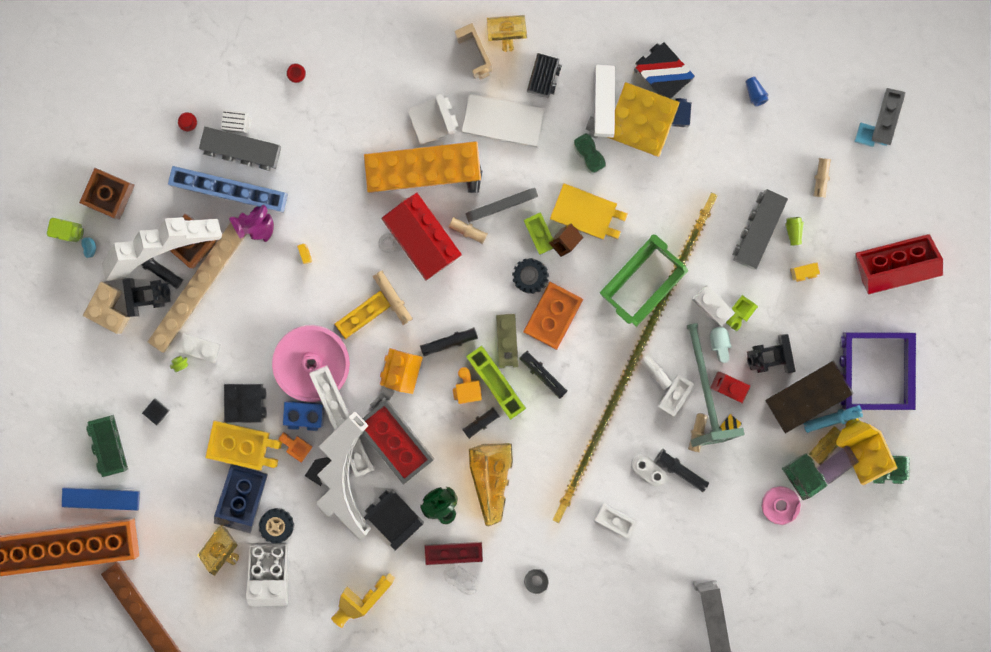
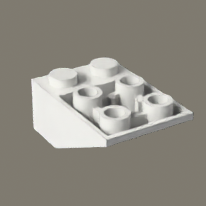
M250 544L246 592L248 605L288 606V544Z

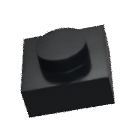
M155 398L142 414L157 426L170 410Z

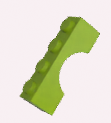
M483 345L466 356L510 420L526 409Z

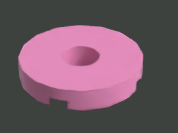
M778 486L766 492L761 506L763 514L768 520L774 524L784 525L796 519L800 512L801 504L794 491L788 487ZM780 500L786 502V508L782 511L776 508V503Z

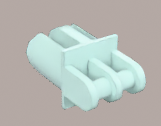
M723 327L713 328L710 333L711 350H716L719 362L726 363L729 361L728 348H732L729 333Z

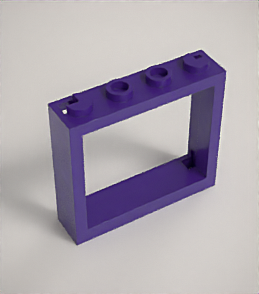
M843 332L840 342V348H843V356H840L839 363L840 367H842V374L851 389L852 338L904 339V404H852V396L840 402L842 409H849L859 405L862 410H916V333Z

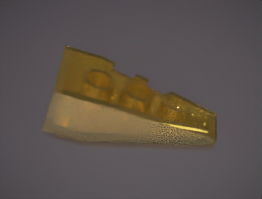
M511 443L482 444L469 449V467L484 522L488 527L501 522L506 501L504 491L505 486L509 485L507 475L509 468L512 469L513 464Z

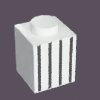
M223 110L221 123L223 131L247 133V129L251 127V118L248 113Z

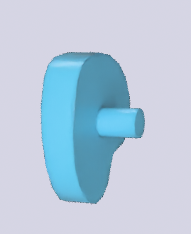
M90 237L83 238L81 244L84 256L86 258L93 257L96 251L94 240Z

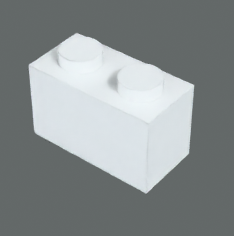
M708 285L704 286L692 298L718 326H722L735 313Z

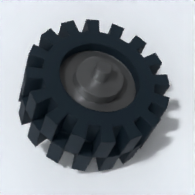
M533 258L523 259L522 262L519 261L517 263V267H514L515 272H512V276H514L513 282L521 291L535 294V292L539 293L542 288L546 287L545 284L549 281L547 279L549 273H547L548 269L542 262Z

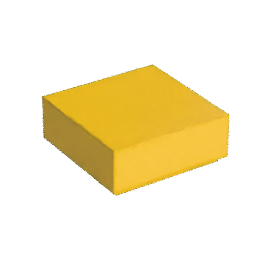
M298 245L303 264L311 263L312 258L307 245Z

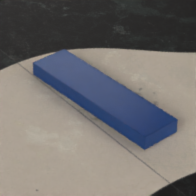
M62 488V507L139 510L140 491Z

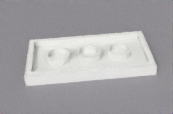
M469 94L462 132L537 147L544 109Z

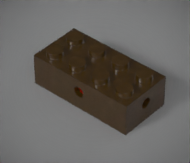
M833 360L765 401L786 434L852 396L854 393Z

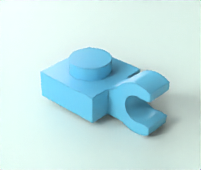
M860 123L854 142L874 147L875 142L872 141L875 126ZM876 142L878 144L887 146V144Z

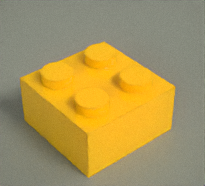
M818 263L790 269L792 280H796V282L804 281L806 277L808 279L816 278L820 274Z

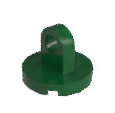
M442 487L436 488L423 498V504L420 505V508L425 517L428 519H438L442 524H449L454 521L456 517L454 508L458 497L450 487H446L447 489H442Z

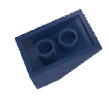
M231 464L214 515V524L251 534L268 474Z

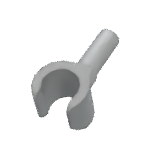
M385 388L370 406L374 408L384 397L390 400L395 391Z

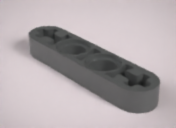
M531 188L469 211L465 215L468 223L535 199L538 197L536 188Z

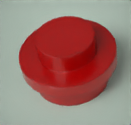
M292 64L288 67L287 77L291 82L300 83L305 79L306 71L302 65Z
M182 113L178 118V126L183 131L190 132L196 128L197 118L192 113Z

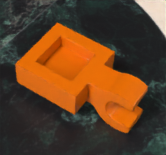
M285 432L278 439L289 447L286 452L301 463L313 447L298 435L293 440Z

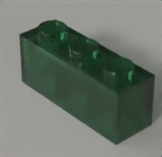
M114 415L88 421L86 430L88 436L92 438L93 444L91 449L98 460V463H96L98 473L102 477L129 470Z

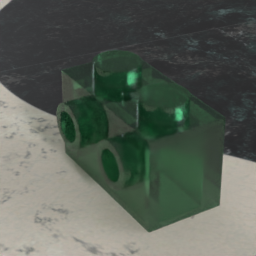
M807 453L798 456L782 467V470L802 500L811 498L828 486L825 482V477L817 470L813 459Z

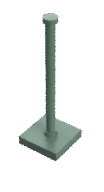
M698 323L687 325V330L690 331L712 430L708 434L691 439L692 447L723 443L745 435L743 428L724 431L719 428L698 336Z

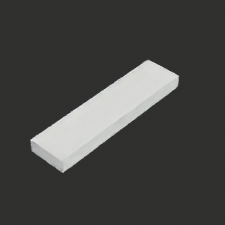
M596 65L594 136L614 137L615 66Z

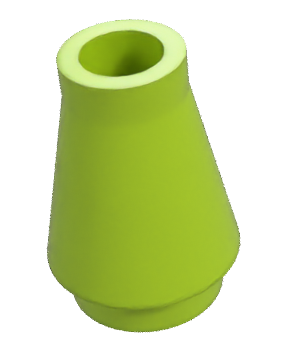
M801 217L786 218L785 227L790 245L792 246L802 244L804 221H802Z

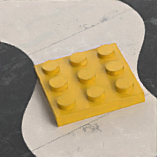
M625 82L615 108L614 137L607 138L660 157L680 102Z

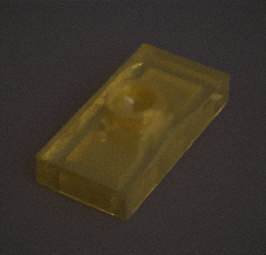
M834 426L821 438L809 453L819 465H822L838 447L836 441L841 431Z

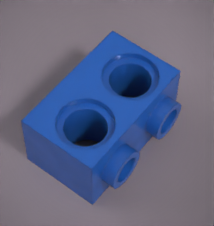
M284 402L283 425L288 426V429L299 430V426L307 427L308 431H318V428L323 427V404ZM293 410L299 414L297 421L290 419L289 415ZM310 412H315L318 415L317 422L309 420Z

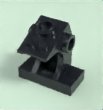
M133 278L122 279L127 317H138V307L153 305V308L165 307V303L171 302V292L168 283L156 280L150 281L149 286L135 287ZM152 290L154 300L145 301L144 291Z
M778 335L780 345L765 348L763 344L752 346L753 350L747 351V363L750 366V370H757V373L769 371L768 367L783 364L785 373L796 372L789 335ZM773 351L775 361L764 363L763 353Z

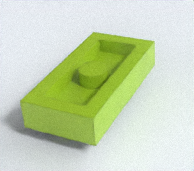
M541 212L523 220L539 255L552 250L553 248L549 242L553 237Z

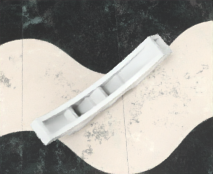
M184 217L165 218L157 230H141L132 242L114 243L102 263L106 281L125 279L131 271L145 261L169 250L204 241L220 240L222 233L218 219L184 221Z
M354 412L319 446L322 453L332 461L317 475L321 482L328 486L330 490L316 504L319 506L320 511L328 517L335 513L339 521L344 523L351 533L361 540L371 530V527L363 519L355 505L350 490L349 464L353 448L368 425Z

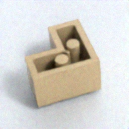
M100 282L83 316L116 334H122L130 317H127L125 313L114 307L123 291L107 282Z

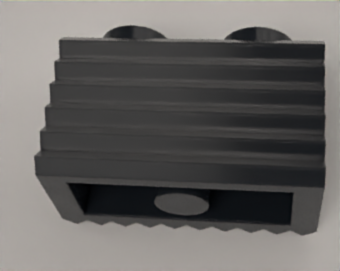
M537 53L527 88L528 93L549 98L550 94L554 95L557 83H553L555 75H560L562 65L559 64L560 59Z

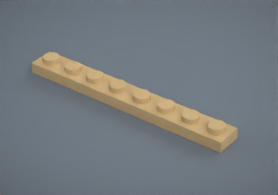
M230 222L223 232L221 239L216 242L148 340L149 344L165 353L247 234L240 239Z

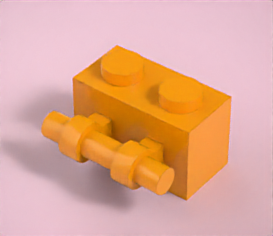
M389 348L388 355H385L384 359L386 361L384 370L380 374V385L399 392L413 394L423 357Z
M467 367L460 368L458 376L463 379V382L457 383L456 388H453L454 400H458L459 404L482 400L480 381L471 380L470 370Z

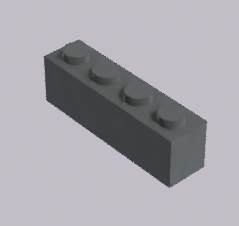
M204 126L199 149L204 151L203 154L215 157V154L222 155V159L233 162L234 159L241 160L240 164L252 166V163L260 165V169L270 171L271 168L276 169L281 146Z
M768 189L759 193L756 200L758 206L756 210L751 211L748 218L750 220L748 228L744 227L740 235L743 238L741 244L736 245L732 253L735 256L734 261L751 269H757L788 198Z

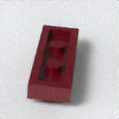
M482 542L424 546L426 565L483 562Z

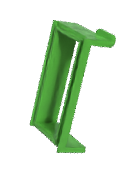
M655 234L651 235L650 239L600 292L601 296L616 308V313L626 323H632L635 327L645 319L688 272L687 267L667 250L668 245ZM657 249L678 268L632 317L612 297Z

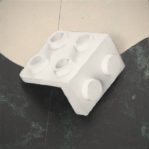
M443 93L436 95V98L411 107L408 110L421 144H426L456 132L455 127L458 126L455 115H450L448 109L452 107L448 97L444 98Z

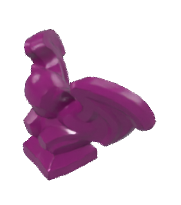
M265 205L254 207L249 215L242 212L238 218H229L240 239L245 234H250L253 240L263 239L264 242H267L273 234V219L269 213L267 214L268 210Z

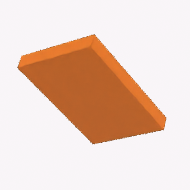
M549 282L523 332L557 350L583 299Z

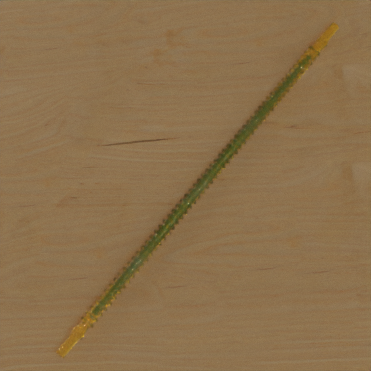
M712 192L704 208L700 210L698 220H695L696 225H693L694 229L690 230L691 235H688L689 239L685 240L687 244L683 245L684 250H681L682 254L678 255L679 260L685 266L687 265L685 262L689 261L688 256H691L690 252L694 251L693 246H696L695 242L699 241L700 231L704 230L702 227L706 226L705 221L711 216L710 211L718 195ZM673 265L674 270H671L672 273L678 268L677 266ZM673 288L657 304L655 310H652L653 314L649 315L650 320H647L648 324L644 325L645 330H642L643 334L639 335L641 339L637 340L638 345H635L636 349L632 350L633 355H630L631 359L627 360L628 365H625L624 374L620 375L621 380H618L619 384L615 385L616 390H613L614 394L610 395L612 398L608 400L607 409L603 410L604 415H601L602 419L598 420L599 425H596L597 429L593 430L595 434L591 435L592 440H589L590 444L586 445L587 450H584L585 454L581 455L583 458L579 460L578 469L574 470L575 475H572L573 479L569 480L571 483L567 485L568 489L564 490L566 493L559 501L560 505L553 521L560 523L567 506L570 507L571 498L575 496L574 491L578 490L576 487L580 486L579 481H582L581 477L585 476L584 471H587L586 467L590 466L591 456H594L593 452L597 451L596 446H599L598 442L602 441L601 436H604L603 432L607 431L605 427L609 426L608 421H611L610 417L614 416L613 411H616L615 407L619 406L618 401H621L622 392L626 391L625 386H628L627 382L631 381L630 376H633L632 372L636 371L634 368L638 366L637 361H640L639 357L643 356L642 351H645L644 347L648 346L647 341H650L649 337L653 336L651 332L655 331L654 326H657L656 322L660 321L659 316H662L661 312L665 311L664 306H667L666 302L670 301L668 297L672 296L671 291H674Z

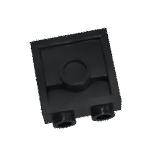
M224 384V423L264 422V418L267 417V408L263 406V399H266L267 391L266 388H263V384Z

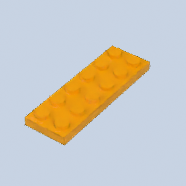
M476 141L364 154L368 193L481 181L478 142Z

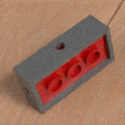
M387 399L362 418L368 425L362 434L403 485L434 461L435 458Z

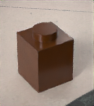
M569 224L560 229L550 240L549 244L562 257L570 253L584 237L577 228Z

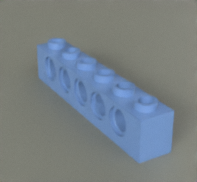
M172 166L168 185L253 206L261 207L265 205L267 209L283 213L288 194L285 192Z

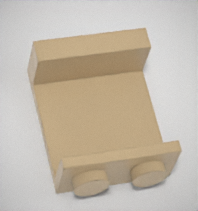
M473 23L456 30L455 36L459 44L473 38L485 64L472 70L474 79L479 78L481 80L490 76L489 73L492 71V66Z

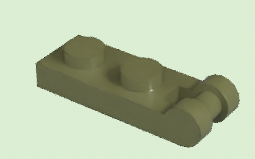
M515 314L496 315L499 369L505 368V366L516 368L518 367ZM504 353H512V358L505 359Z

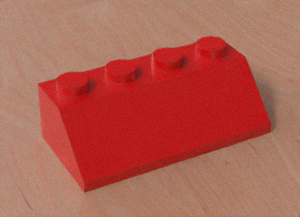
M418 192L401 202L381 218L425 281L452 264L462 255Z
M930 234L855 253L862 283L868 295L943 276V258Z

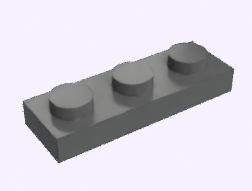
M886 88L872 141L891 145L906 92Z

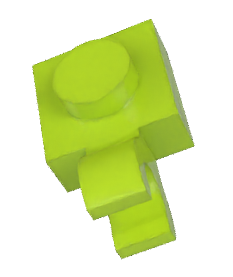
M742 295L732 307L735 313L726 321V324L733 330L738 331L741 327L742 319L747 322L758 306Z

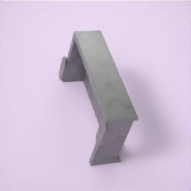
M693 581L694 589L701 595L711 652H731L722 598L717 581L699 584Z

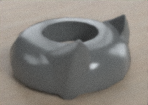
M533 569L526 574L524 584L529 592L540 594L547 590L549 580L543 569ZM533 576L541 577L542 584L540 586L532 583Z

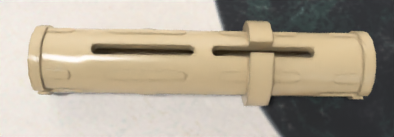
M383 270L378 272L377 275L375 274L373 279L392 306V312L395 311L402 325L413 320L404 306L405 302L400 300Z

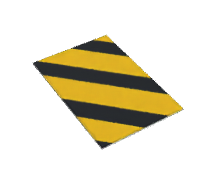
M730 414L719 428L722 431L737 429L742 423Z

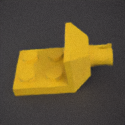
M858 418L847 421L846 427L841 430L836 444L846 450L861 485H865L897 469L880 430L860 421Z
M390 573L386 577L382 575L374 586L375 590L372 591L370 589L363 599L346 587L340 596L339 610L331 617V620L342 628L350 618L356 619L365 616L392 585L395 578Z

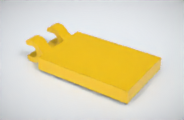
M563 183L550 220L566 226L572 224L579 231L602 240L605 235L618 239L621 231L608 226L612 217L625 222L628 213L616 210L617 203Z
M215 420L213 421L205 458L261 471L263 466L277 467L278 459L267 458L265 454L267 447L281 449L282 442L276 439H269V432Z

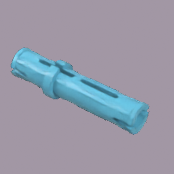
M857 405L845 410L838 409V412L808 420L803 424L806 425L804 427L805 431L810 433L835 424H846L849 420L863 417V413H860L862 409Z

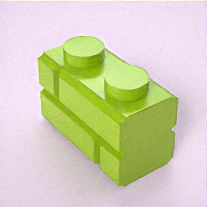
M57 218L49 220L48 237L71 242H78L79 239H82L84 234L82 224Z

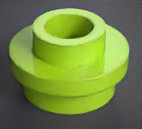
M182 356L174 358L171 360L170 368L174 369L175 372L185 369L188 366L187 357L182 358Z

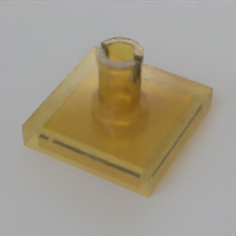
M525 15L487 18L488 41L502 40V51L507 52V44H509V52L513 51V39L527 38Z
M220 525L198 553V557L207 571L215 576L225 562L231 565L236 564L232 560L238 561L239 555L233 552L238 544L229 531Z

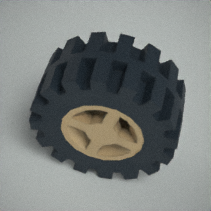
M282 508L268 510L260 518L258 525L262 538L273 544L282 543L287 540L294 530L293 517Z

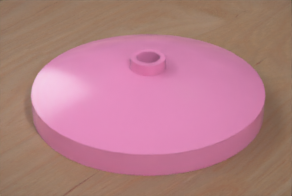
M317 325L300 326L284 335L277 344L272 359L273 374L280 388L289 396L305 402L321 401L309 375L310 372L328 365L337 388L340 390L347 379L350 366L347 348L340 337L331 330ZM314 359L315 363L311 365L308 363V360Z

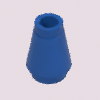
M751 77L745 81L750 102L755 107L763 105L769 100L767 97L768 93L756 77Z

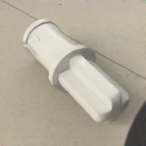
M646 355L641 359L640 362L651 374L650 377H653L663 390L673 383L662 371L663 368L659 367L650 355Z

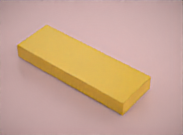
M380 290L334 325L344 339H347L390 308L391 305Z

